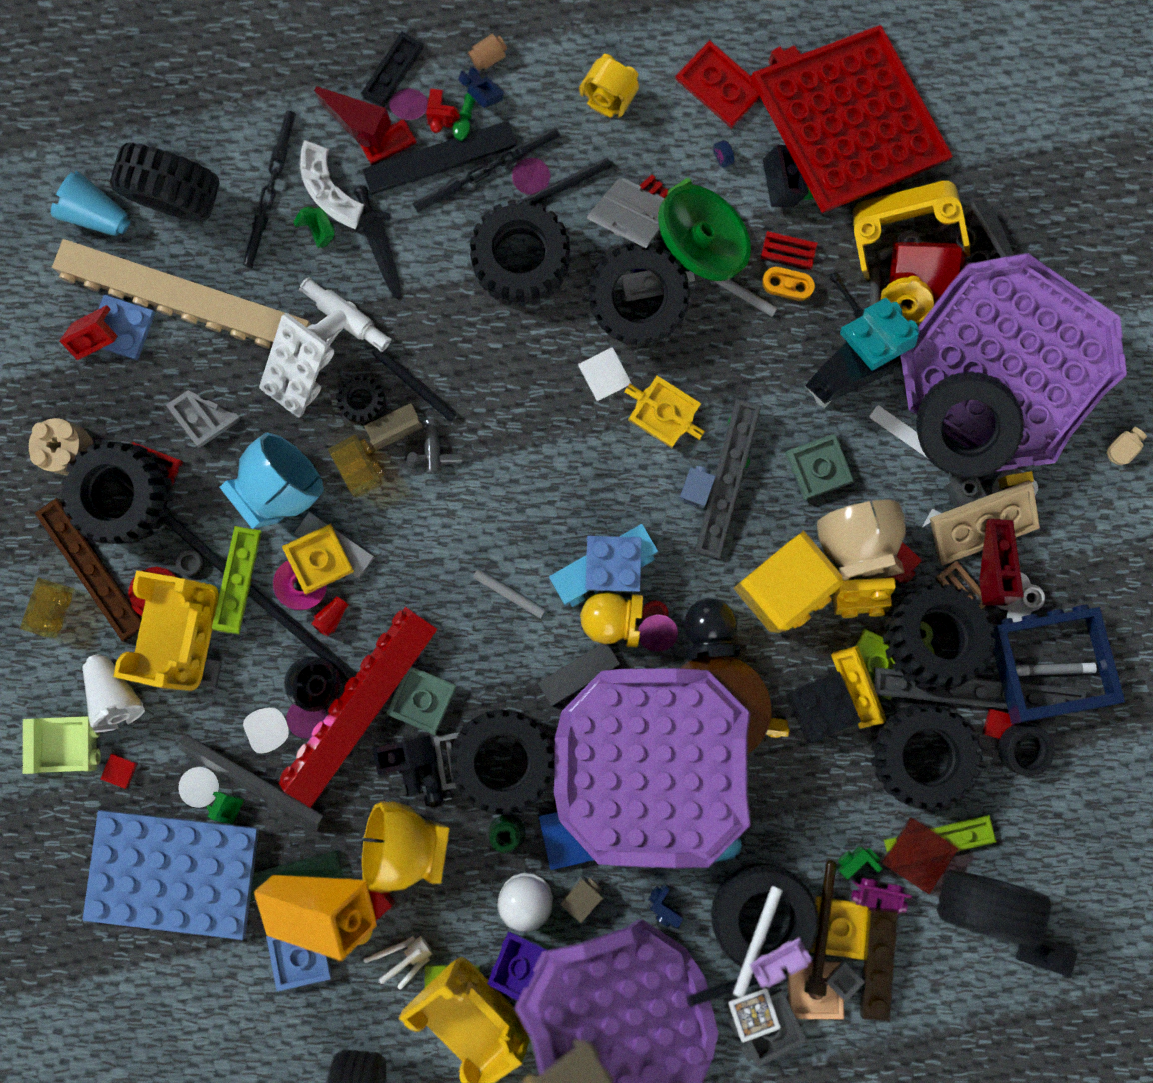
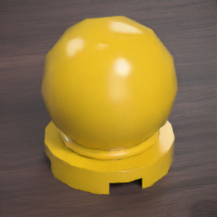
M608 591L596 593L588 598L580 613L584 633L592 641L601 644H615L624 639L625 641L627 640V647L638 648L640 631H638L639 625H636L635 622L636 618L642 617L643 595L632 594L631 600L626 601L620 594Z

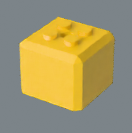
M802 531L733 589L769 632L781 633L790 630L792 627L795 629L802 626L811 618L809 613L812 610L817 611L826 606L832 600L830 595L842 586V575L806 532Z

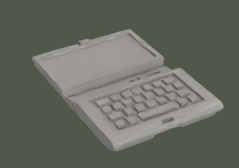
M622 177L606 192L589 213L587 219L613 231V234L617 236L621 235L647 248L660 230L658 212L665 198L657 194L653 195L641 189V186Z

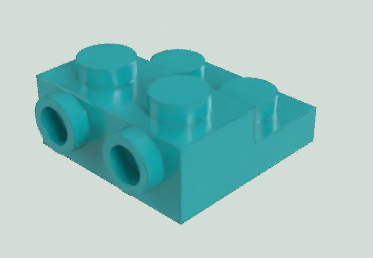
M884 298L864 309L863 316L841 327L840 334L873 371L916 347L919 328L913 320L907 321L903 317L902 309L897 302L891 303L887 298Z

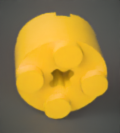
M603 54L601 58L594 62L579 86V92L582 97L584 94L589 99L587 104L593 110L606 117L612 118L614 114H618V117H621L639 90L637 80L639 74L634 68L626 67L617 62L611 55Z

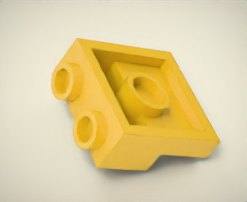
M894 578L843 580L842 586L832 594L834 615H842V618H854L858 614L869 613L870 617L885 615V612H888L892 607L891 594L895 590Z

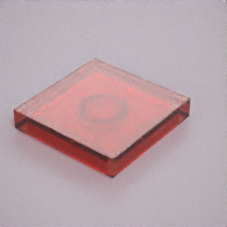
M910 817L881 863L929 895L958 848Z

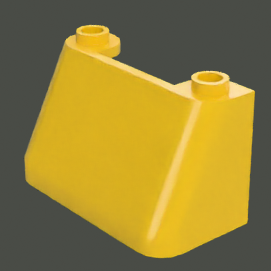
M136 570L133 591L136 597L146 600L135 652H124L119 656L116 661L113 677L160 688L193 691L198 688L203 676L219 598L218 589L216 586L207 583Z
M458 957L451 962L403 1009L399 1017L404 1025L414 1032L421 1031L427 1025L462 1061L459 1069L461 1083L496 1082L523 1063L531 1039L513 1005L497 989L489 986L488 980L464 957Z

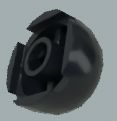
M312 656L301 658L293 663L286 672L284 679L285 693L294 705L305 711L317 712L329 706L327 703L331 698H335L339 692V672L329 661L323 658Z

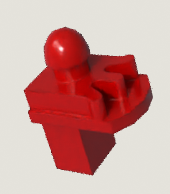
M430 88L426 116L431 131L436 134L441 132L443 127L452 128L453 123L459 120L460 113L454 106L443 105L444 95L442 89Z

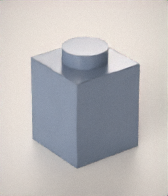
M696 466L694 469L690 467L678 501L703 509L716 476L711 475V470Z

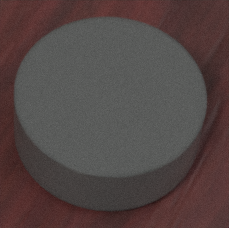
M185 550L178 555L176 568L182 575L194 577L202 572L204 559L202 555L194 550Z

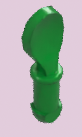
M469 93L464 96V103L460 112L461 118L453 125V134L459 141L464 140L470 131L468 120L472 118L471 113L476 100Z

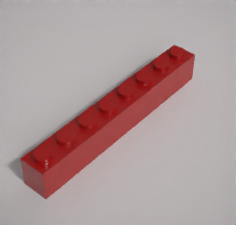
M406 606L403 610L396 613L392 620V626L387 633H383L376 642L377 647L371 655H367L360 665L361 669L357 675L348 680L344 687V693L339 700L336 699L330 705L329 714L324 721L319 722L312 732L313 736L307 744H303L299 748L296 760L291 767H286L282 772L279 784L286 794L311 808L438 630Z

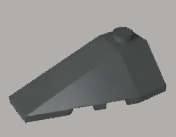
M986 199L973 202L963 209L971 256L965 257L963 267L970 263L1014 255L1000 221ZM958 222L942 224L932 231L938 243L957 244L964 251Z

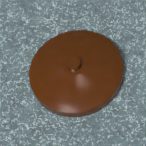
M709 655L693 659L683 665L680 669L710 671L750 712L747 755L750 754L765 737L771 720L770 696L761 677L749 665L730 656L709 657Z

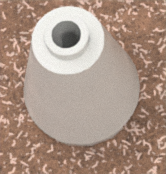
M96 654L86 660L82 668L89 724L93 731H112L118 729L117 724L126 720L128 725L138 719L145 711L143 703L126 680L113 677L115 665L110 658Z

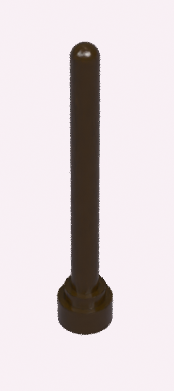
M828 860L825 865L818 923L819 930H817L818 935L816 937L812 975H809L808 980H805L804 988L805 993L817 996H826L828 985L825 983L823 971L837 866L833 860Z

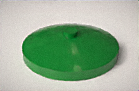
M683 185L672 190L662 201L658 212L659 229L668 249L684 267L702 278L713 281L729 280L745 268L751 254L749 234L738 213L726 200L707 188L697 185Z

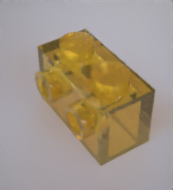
M37 578L19 629L43 637L57 638L63 626L65 612L72 601L74 588L48 579Z

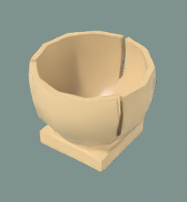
M893 500L872 501L876 517H874L871 503L868 501L830 512L818 520L817 531L820 544L825 555L841 567L839 571L843 580L881 579L905 573L902 562L896 557L906 533L904 513L899 502Z

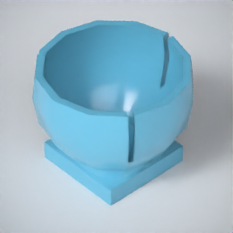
M268 432L252 442L240 457L237 479L226 480L220 486V489L252 529L277 524L284 517L299 515L311 507L324 492L322 479H320L321 476L312 462L295 445L279 435Z

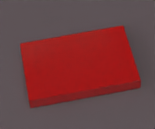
M710 40L675 76L677 82L731 129L760 99L750 79L751 76Z

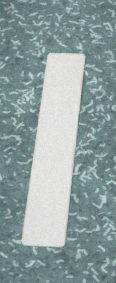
M876 406L870 418L926 457L920 446L917 432L882 407Z

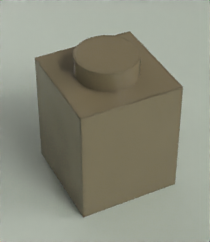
M582 876L564 896L560 905L582 923L603 899V895L599 892L602 887L591 877L586 880Z

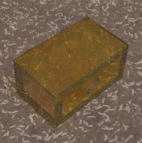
M355 434L328 449L354 498L357 499L384 484L380 478L384 476V473L377 461L372 463L368 455L372 453V450L365 438L360 441Z

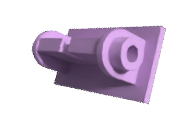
M797 938L794 941L786 942L774 952L759 957L754 963L750 964V967L762 988L765 986L770 988L772 985L785 979L782 969L786 967L790 975L808 967L807 963L812 960L808 952L805 951L800 938Z

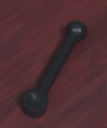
M836 272L831 273L830 281L836 283L851 305L855 318L858 319L863 316L864 310L858 308L839 280V274Z

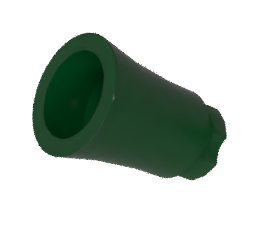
M501 815L491 823L488 835L491 845L495 850L501 853H508L517 850L523 844L526 831L524 824L516 816ZM509 831L511 833L510 839H502L501 832Z

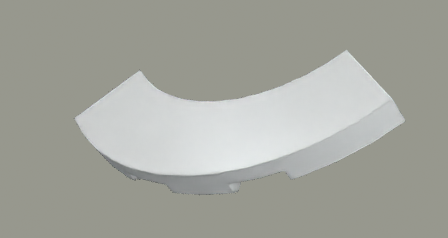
M304 140L300 156V171L308 193L328 215L344 225L356 229L364 204L353 200L332 183L327 166L329 149Z

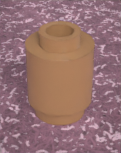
M491 34L472 46V50L468 52V55L478 71L483 68L486 70L506 57L504 51L507 50V46L500 35L495 37L494 34Z

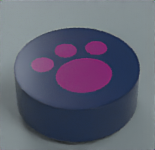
M725 140L715 143L713 150L719 165L722 168L732 165L734 163V153L730 144Z

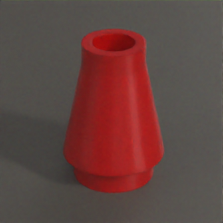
M336 596L313 617L314 621L311 625L328 637L331 632L335 633L349 605Z

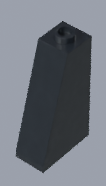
M846 342L815 373L805 386L823 403H827L890 374L901 362V355L872 371Z

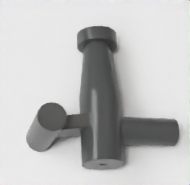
M435 419L423 421V427L426 428L425 454L417 455L415 452H410L407 456L406 466L414 468L416 463L425 462L427 474H439L442 472L441 465L462 464V454L440 453L437 433L439 421Z

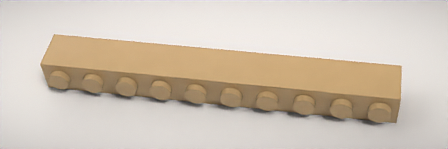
M65 239L62 240L52 268L60 274L59 278L66 282L74 284L77 280L83 282V286L90 290L99 292L101 288L107 290L108 295L123 300L125 296L133 299L132 302L138 306L147 308L148 305L157 307V311L162 314L172 316L173 313L182 315L181 319L186 322L196 324L197 321L206 323L205 327L210 330L221 332V329L231 332L230 335L234 338L245 341L247 337L255 340L254 343L267 349L273 345L281 317L285 314L284 312ZM290 315L305 327L311 325L308 320Z

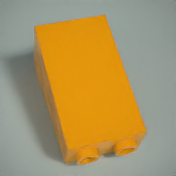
M272 875L254 891L267 936L340 961L377 926L367 884L363 880Z

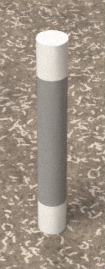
M1095 663L1016 666L1018 676L1096 673L1097 670Z

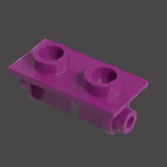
M862 877L861 881L852 880V883L858 886V889L853 890L851 894V901H855L856 905L876 908L879 898L882 899L880 908L895 909L898 914L907 911L908 903L904 901V897L912 898V895L904 891L905 887L888 883V887L878 886L877 880Z

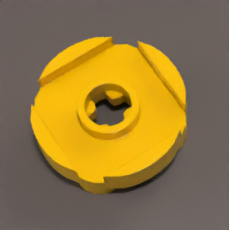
M917 276L897 279L881 292V300L887 298L891 303L897 302L900 305L902 300H912L911 308H907L905 305L900 307L903 317L907 321L913 320L917 326L920 325L934 306L932 290Z

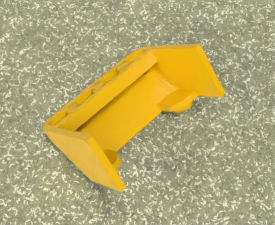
M940 181L859 202L854 207L852 213L854 234L865 281L870 280V273L864 245L872 244L879 239L881 225L933 212L936 219L942 224L958 222L965 257L971 256L962 205L954 183Z

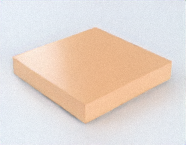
M813 961L807 963L808 967L792 975L787 971L788 1003L796 1019H844V1000L829 985H827L826 996H817L804 992L805 980H808L809 975H812ZM825 961L823 977L826 979L842 961Z

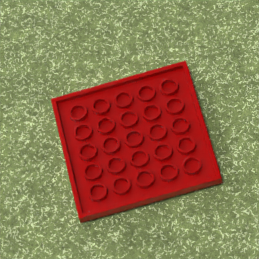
M882 25L753 72L750 77L822 213L941 165L953 157Z

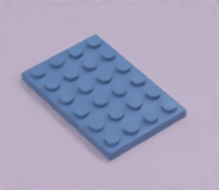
M99 810L82 921L239 940L245 939L259 828Z

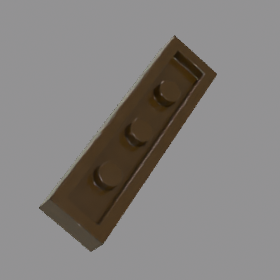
M868 908L863 981L865 983L862 985L860 1007L862 1019L890 1020L898 912L895 909Z

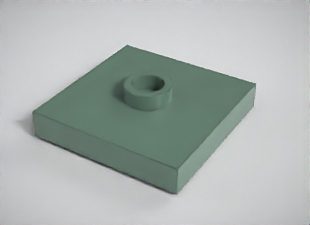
M836 433L785 452L804 501L855 482Z
M411 666L400 681L386 714L436 735L457 685Z

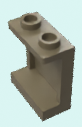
M576 1039L572 1042L575 1047L573 1050L538 1077L529 1075L521 1083H613V1078L600 1065L597 1059L599 1058V1053L594 1045L590 1042Z

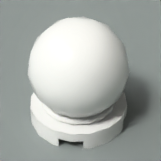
M535 873L513 875L504 883L498 896L497 907L500 918L508 927L515 931L530 932L539 929L547 922L552 911L553 896L551 888L544 878Z

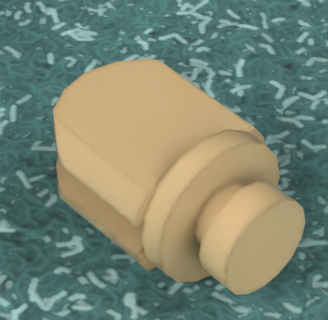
M1134 427L1130 432L1124 431L1107 449L1110 461L1116 465L1130 463L1142 450L1144 445L1141 441H1144L1147 437L1146 434L1137 427Z

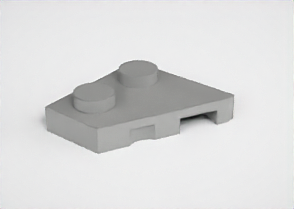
M189 390L166 404L168 410L198 449L240 421L236 413H230L220 408L217 404L200 398L199 395Z

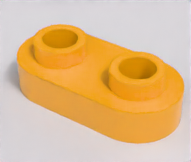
M781 267L769 268L762 279V286L767 293L796 301L807 300L815 288L814 280L808 274ZM777 279L779 281V285H772L770 280ZM802 285L805 291L798 292L796 286Z

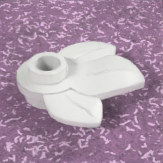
M1021 573L1024 597L1007 606L995 605L1000 609L1008 610L1007 619L1012 618L1013 622L1022 621L1021 617L1030 615L1032 611L1040 609L1045 602L1043 590L1037 585H1032L1029 578ZM1028 593L1034 595L1032 603H1029L1026 599Z

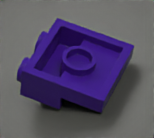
M508 931L495 966L491 971L488 985L519 1000L524 988H528L535 974L533 970L542 951H547L548 949L522 935Z

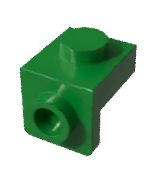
M309 206L301 209L293 221L295 227L309 226L317 248L328 246L335 235L333 223L329 221L326 212L320 207L313 208Z
M860 846L852 853L850 851L844 853L839 858V865L836 867L837 871L847 880L866 862L874 871L879 873L882 870L878 865L880 858L870 848L865 850Z

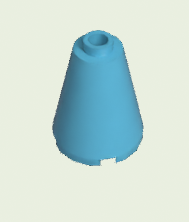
M75 171V174L71 172L65 178L56 193L59 196L58 205L52 203L51 215L58 220L115 237L120 233L125 234L130 225L128 213L78 171Z

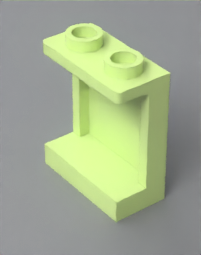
M89 716L23 719V774L97 770V765L100 764L101 760L100 750L97 749V738H99L100 732L93 731L89 724Z

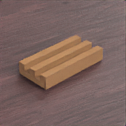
M957 560L935 577L941 586L949 584L944 578L947 576L958 590L962 588L967 591L952 573L955 569L982 601L980 587ZM982 602L979 605L981 609H983L986 606L982 605Z

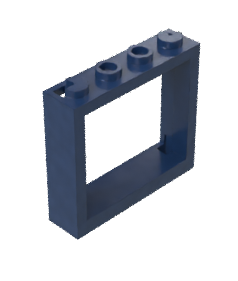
M1086 604L1073 607V612L1064 613L1063 609L1047 612V616L1041 618L1036 613L1021 617L1022 621L1013 622L1012 618L996 621L995 632L991 634V638H995L993 652L1011 724L1125 702L1100 607L1089 609V605ZM1085 619L1105 695L1026 709L1007 633Z

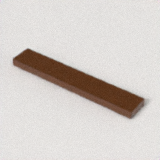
M55 498L36 511L35 515L121 641L126 642L139 632L142 619L134 611L130 601L87 538L80 534L81 530L75 529L71 525L70 520L72 517L65 515L63 503L60 499Z

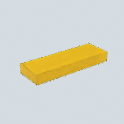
M854 646L833 652L831 657L836 670L841 673L861 720L858 723L859 729L885 723L887 719L859 647Z

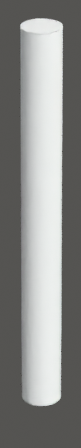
M775 886L771 887L733 994L744 998L753 973L750 964L758 959L782 893V889Z

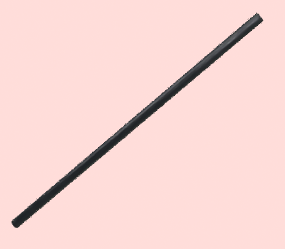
M117 468L111 471L108 475L134 497L132 481ZM168 514V517L161 518L164 524L224 574L226 562L172 515ZM252 584L250 585L248 596L317 656L329 661L338 670L339 675L346 681L356 676L354 672Z

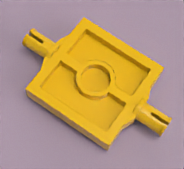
M656 376L652 384L644 391L639 390L631 383L624 391V393L637 400L636 408L628 418V421L670 448H673L679 437L686 432L698 440L703 436L705 431L692 423L694 414L701 403L659 376Z

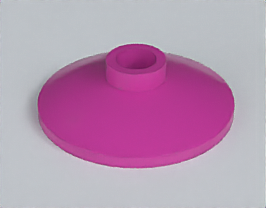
M289 561L284 562L277 569L273 578V589L276 597L282 604L294 610H307L315 607L323 599L327 589L326 585L307 595L304 594L303 589L300 591L296 590L294 583H299Z

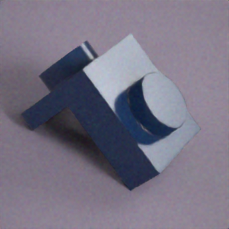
M665 883L661 888L656 886L648 898L651 902L649 905L650 910L657 914L656 920L668 928L672 924L678 929L684 920L682 915L662 902L670 890L669 886Z

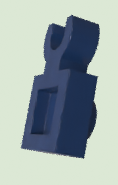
M470 67L468 74L463 70L460 72L459 82L468 87L467 92L483 108L502 101L504 92L488 77L482 79L477 69Z

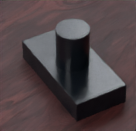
M1044 940L1039 946L1019 944L1015 959L1071 977L1078 950Z

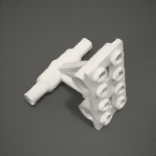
M307 277L301 283L299 291L315 301L317 308L327 316L317 324L305 327L288 313L282 315L259 386L268 396L272 397L298 418L304 414L306 406L318 396L321 390V386L315 382L318 372L332 359L334 349L330 347V344L343 328L356 338L367 340L379 349L380 352L386 350L392 340L374 327L373 320L359 311L352 302L346 301L332 290L323 289L310 277Z

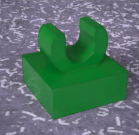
M220 791L214 792L213 796L216 799L212 806L207 805L206 808L209 811L207 817L217 822L233 825L244 799L233 794Z

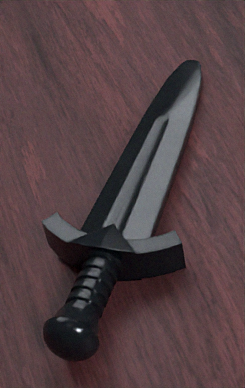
M363 185L357 186L353 194L357 197L359 203L364 204V215L360 217L356 229L352 228V230L357 232L361 226L363 227L386 285L392 295L398 299L401 296L400 283L382 220L390 222L392 216L387 212H373L368 198V188Z

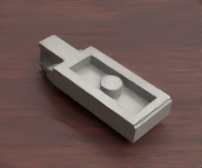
M649 270L621 276L625 301L664 295L660 279ZM685 272L688 282L695 281L693 272Z

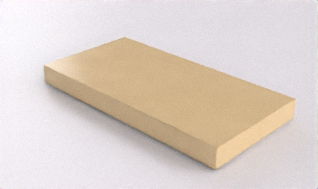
M1028 480L931 517L930 522L939 563L943 566L982 551L988 519L1013 520L1016 537L1039 529L1033 484Z

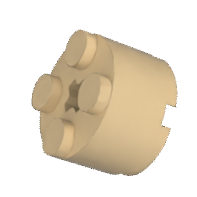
M48 419L42 423L35 424L32 428L29 440L30 460L41 469L68 476L69 472L66 471L69 463H76L75 456L80 451L87 452V447L94 443L83 427L62 419Z

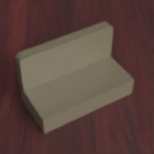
M412 403L364 425L371 439V444L376 451L423 428Z

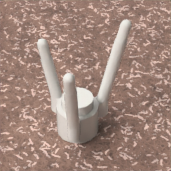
M411 936L404 942L364 958V962H371L408 947L404 951L407 958L379 979V982L383 984L409 963L413 965L417 963L399 983L398 988L402 989L419 969L430 961L429 957L433 954L422 936H419L417 939Z

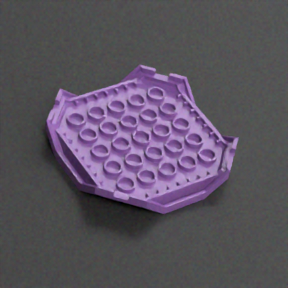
M1028 253L967 264L950 283L918 326L919 336L916 347L901 354L908 408L910 412L916 415L919 405H921V401L924 399L925 394L928 393V390L935 384H938V381L959 372L974 371V373L980 372L991 375L1003 382L1012 391L1020 404L1024 417L1023 438L1014 457L1012 456L1011 460L1005 466H1002L1001 469L995 470L996 472L1017 469V467L1028 465L1038 466L1056 463L1072 434L1102 397L1127 375L1125 354H1123L1120 316ZM962 401L951 407L946 413L943 421V431L966 448H974L985 443L994 433L995 416L992 410L980 401Z
M617 669L601 671L562 710L555 736L554 796L559 821L598 864L674 868L710 867L751 826L748 804L747 756L750 712L708 670Z
M637 919L626 928L579 944L542 951L533 970L535 974L528 988H524L515 1006L532 1039L539 1075L573 1050L575 1047L572 1042L579 1039L594 1045L599 1053V1058L597 1059L600 1065L610 1073L613 1083H703L714 1056L718 1029L711 1000L693 1007H689L686 997L688 995L708 988L703 973L685 947L646 921Z

